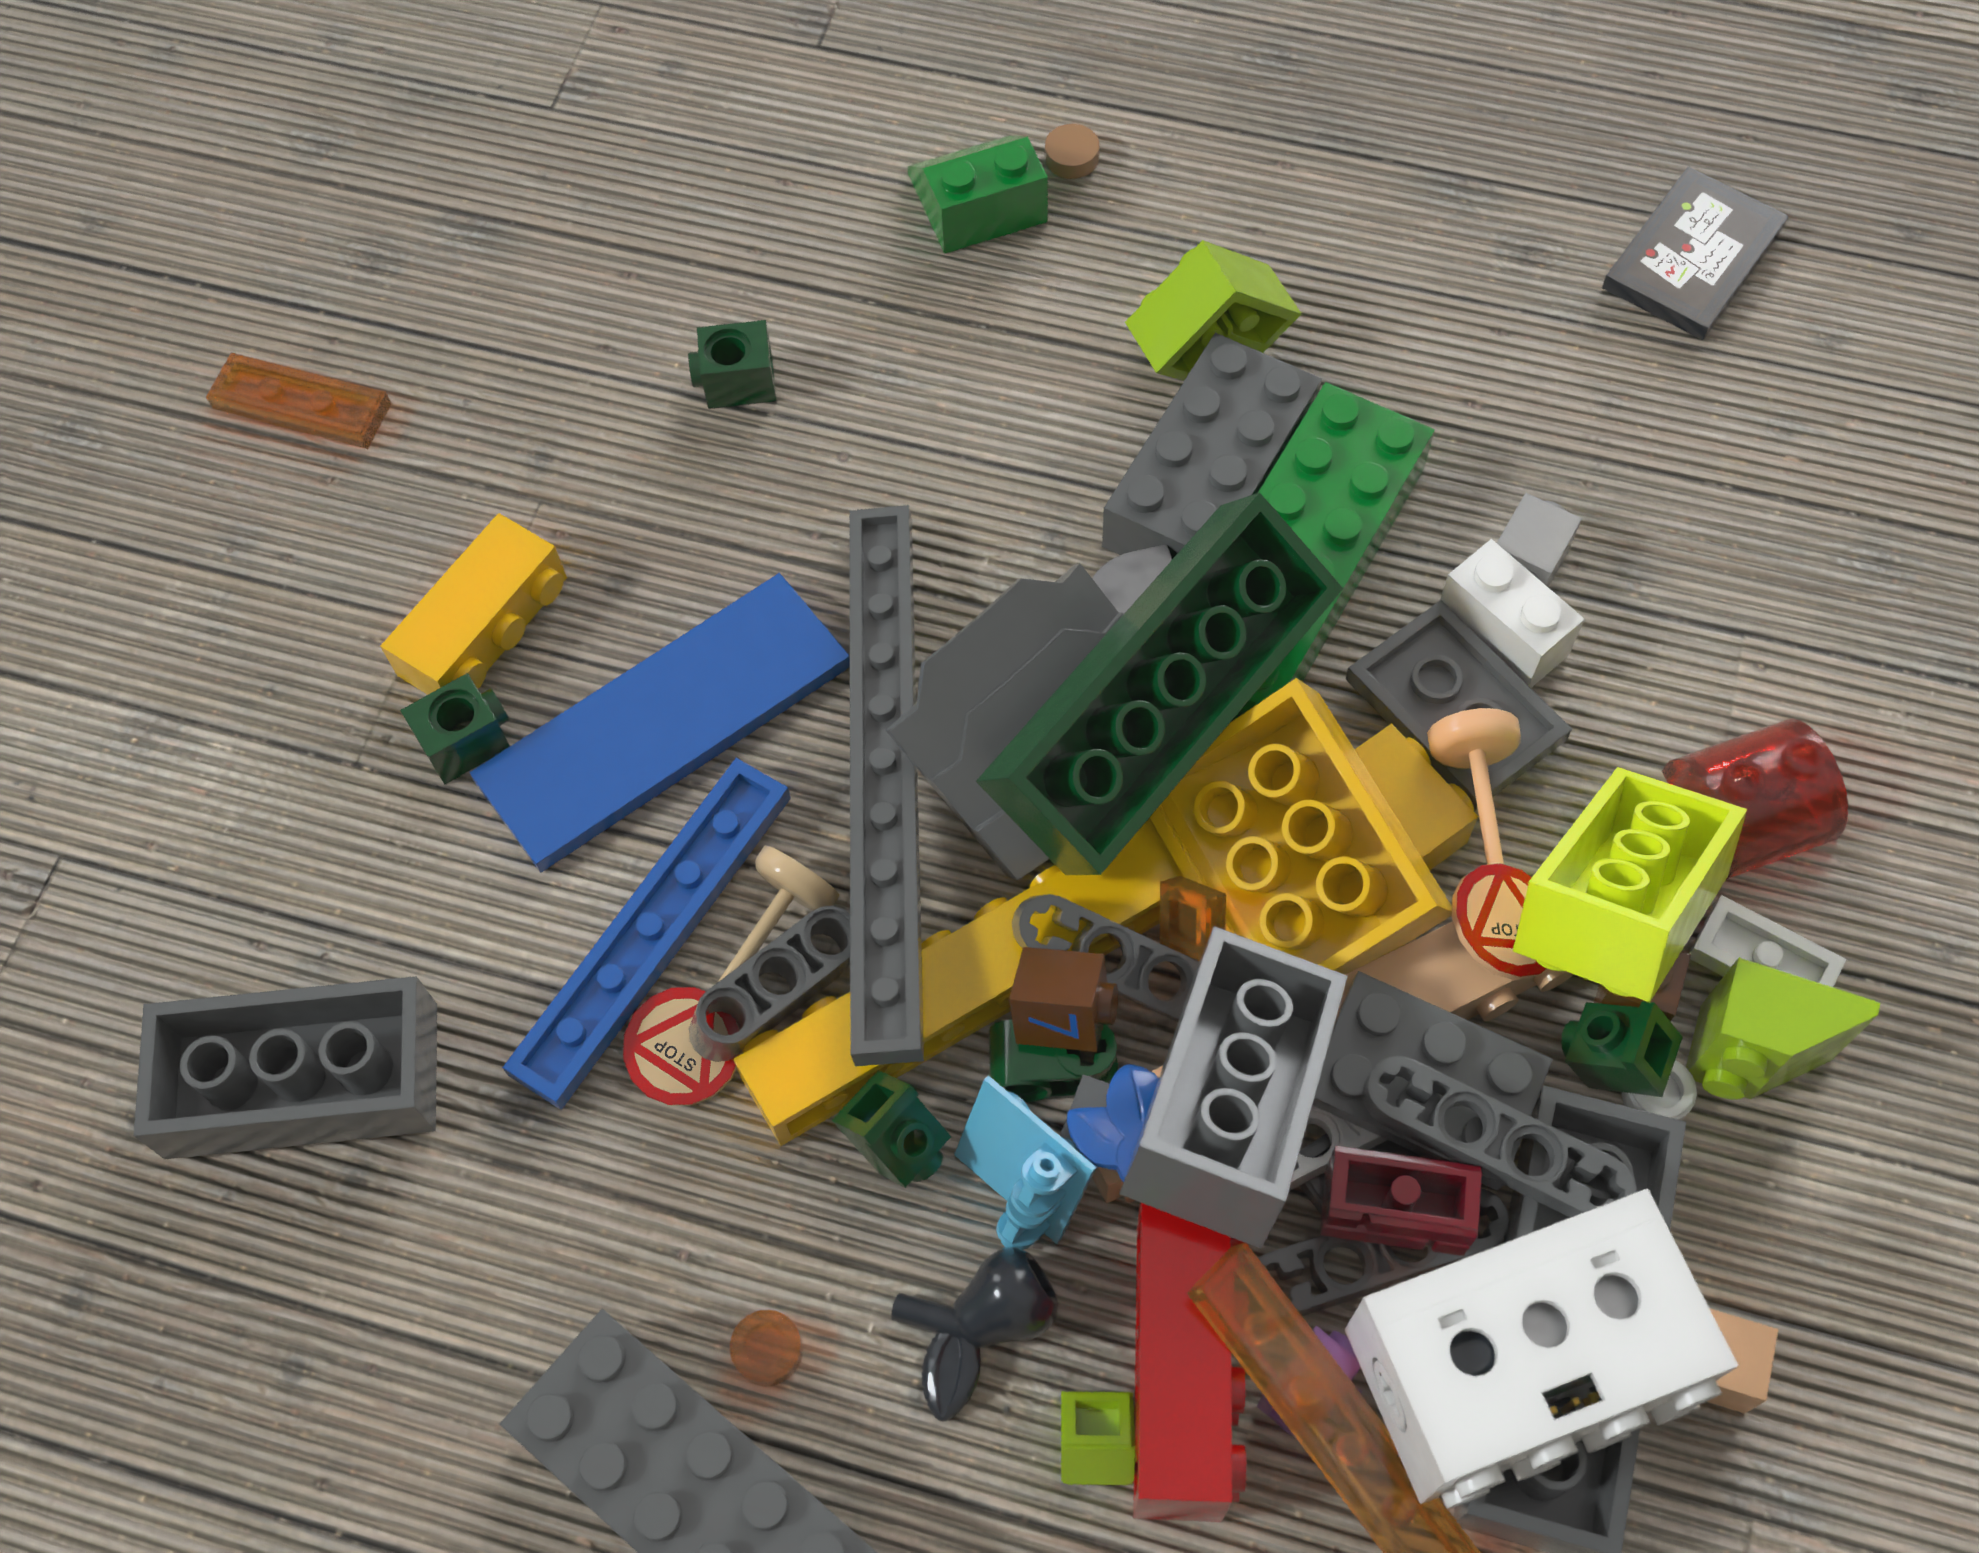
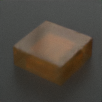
M1183 876L1160 881V944L1200 961L1213 927L1226 930V893Z

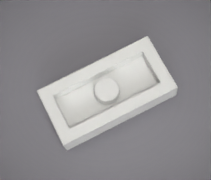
M1723 895L1714 904L1689 952L1691 960L1722 976L1727 973L1740 957L1834 987L1847 960Z

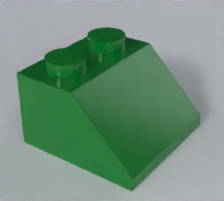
M1006 136L907 166L908 175L944 254L1048 222V176L1028 136Z

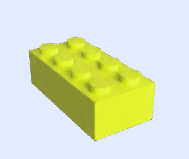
M1617 767L1530 879L1513 952L1534 959L1547 969L1566 971L1601 984L1614 994L1636 997L1650 1002L1727 879L1747 809Z

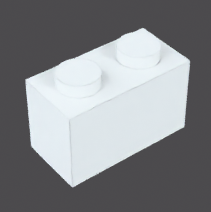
M1492 539L1448 574L1440 598L1530 688L1569 656L1585 620Z

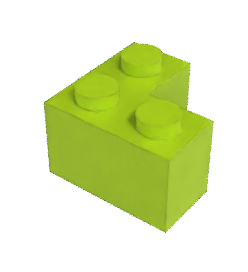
M1202 240L1195 248L1189 250L1181 258L1179 265L1156 289L1149 292L1143 298L1140 307L1125 321V324L1157 374L1185 381L1215 333L1264 353L1302 313L1269 264Z

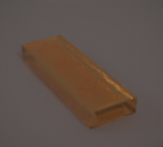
M232 352L206 396L212 409L368 449L392 404L385 391Z

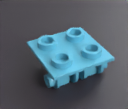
M989 1075L984 1079L954 1155L1007 1201L1006 1211L999 1218L996 1227L997 1235L1006 1248L1017 1247L1022 1250L1027 1249L1043 1234L1058 1244L1097 1167L1078 1152L1072 1141L1059 1136L1033 1114L1028 1105L1018 1095L1006 1091Z

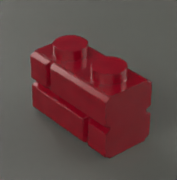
M1335 1145L1326 1166L1320 1235L1423 1250L1425 1245H1428L1433 1252L1464 1256L1469 1250V1246L1476 1240L1478 1233L1481 1166Z

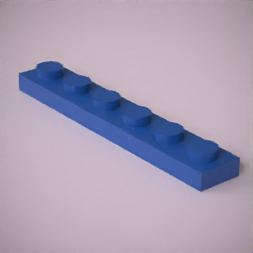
M735 758L502 1068L510 1078L560 1110L563 1109L789 802L791 797L787 786Z

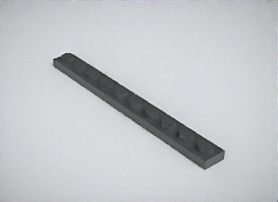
M909 505L849 510L851 1057L855 1066L924 1061L918 769L886 731L916 704L912 518Z

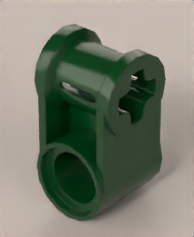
M1012 1019L997 1022L989 1028L990 1077L1006 1091L1018 1095L1025 1103L1052 1098H1073L1083 1074L1110 1084L1111 1079L1119 1069L1116 1057L1117 1043L1115 1035L1108 1025L1105 1024L1103 1025L1098 1051L1094 1052V1065L1091 1066L1080 1065L1081 1051L1083 1050L1016 1044Z

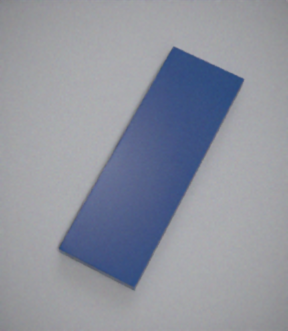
M778 573L471 771L470 775L539 872L542 873L850 668V656L781 573Z

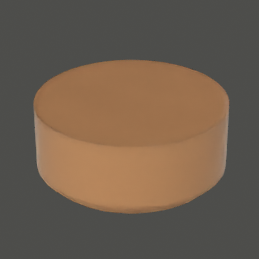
M1065 124L1053 129L1045 141V162L1047 167L1055 175L1066 179H1077L1089 175L1095 170L1099 162V139L1093 130L1080 124Z

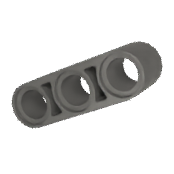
M822 906L810 912L708 989L699 999L689 1026V1040L694 1050L703 1058L714 1062L728 1061L741 1054L743 1048L753 1038L763 1032L772 1030L835 981L850 963V913L845 909L835 906ZM819 934L830 936L837 942L840 953L837 955L820 953L814 948L810 937ZM772 972L781 975L787 980L790 992L783 995L769 993L761 985L759 976ZM713 1012L728 1013L738 1023L739 1032L733 1035L718 1034L709 1027L706 1016Z

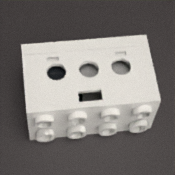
M1648 1188L1366 1296L1345 1328L1346 1335L1420 1504L1442 1496L1447 1509L1460 1506L1489 1493V1488L1505 1481L1502 1472L1512 1468L1517 1480L1521 1481L1561 1464V1459L1578 1452L1575 1445L1578 1441L1582 1440L1588 1453L1617 1443L1631 1436L1630 1432L1649 1424L1648 1413H1652L1657 1425L1689 1414L1699 1409V1404L1721 1395L1722 1392L1716 1381L1739 1366Z

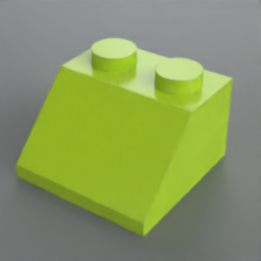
M1739 957L1700 1006L1686 1068L1691 1073L1694 1081L1702 1083L1703 1089L1712 1095L1725 1099H1741L1743 1097L1753 1099L1832 1061L1878 1016L1881 1002Z

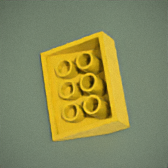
M1297 678L1230 722L1150 816L1152 823L1212 927L1221 928L1345 975L1408 944L1452 916V905L1319 692Z

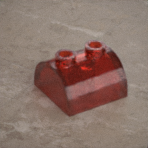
M1787 719L1670 760L1662 770L1669 784L1747 809L1727 879L1837 840L1847 825L1848 798L1838 764L1818 733L1809 725L1797 719Z

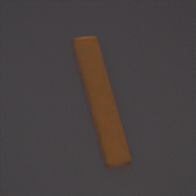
M1244 1242L1231 1247L1187 1294L1383 1553H1481L1439 1497L1420 1504L1388 1429L1248 1244Z

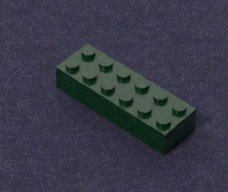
M1260 492L1220 505L981 774L976 783L1065 875H1101L1344 588Z

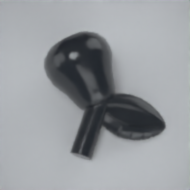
M1017 1247L1002 1248L990 1255L981 1264L972 1281L957 1298L953 1307L899 1293L892 1306V1320L936 1333L926 1350L922 1365L923 1371L921 1372L925 1400L928 1401L927 1405L934 1417L940 1422L948 1421L968 1403L979 1379L981 1347L1004 1342L1030 1340L1040 1336L1052 1326L1058 1315V1298L1048 1277L1034 1257L1027 1251Z

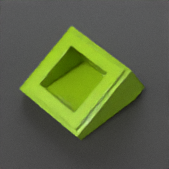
M1061 1391V1481L1068 1485L1132 1484L1134 1481L1135 1465L1133 1392Z

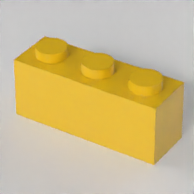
M498 513L380 645L396 675L427 695L466 673L469 674L475 686L479 689L485 680L489 668L505 650H510L517 645L525 632L526 625L543 606L551 604L560 594L567 575L556 547Z

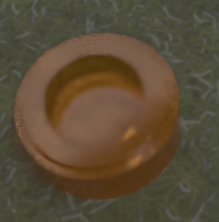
M759 1310L744 1317L735 1327L730 1339V1356L738 1372L747 1381L758 1386H774L789 1379L798 1369L803 1356V1342L796 1325L789 1317L775 1310Z

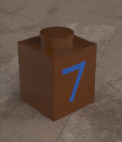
M1023 947L1009 998L1016 1044L1098 1051L1103 1025H1114L1118 1008L1117 983H1107L1104 954Z

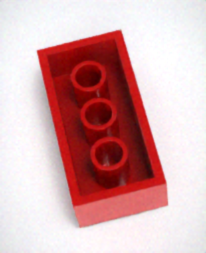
M1141 1202L1136 1239L1133 1519L1222 1522L1231 1504L1239 1503L1240 1492L1245 1493L1246 1448L1243 1444H1232V1426L1239 1425V1414H1244L1245 1369L1244 1367H1231V1352H1238L1239 1337L1243 1338L1244 1292H1231V1280H1237L1238 1263H1243L1244 1242Z

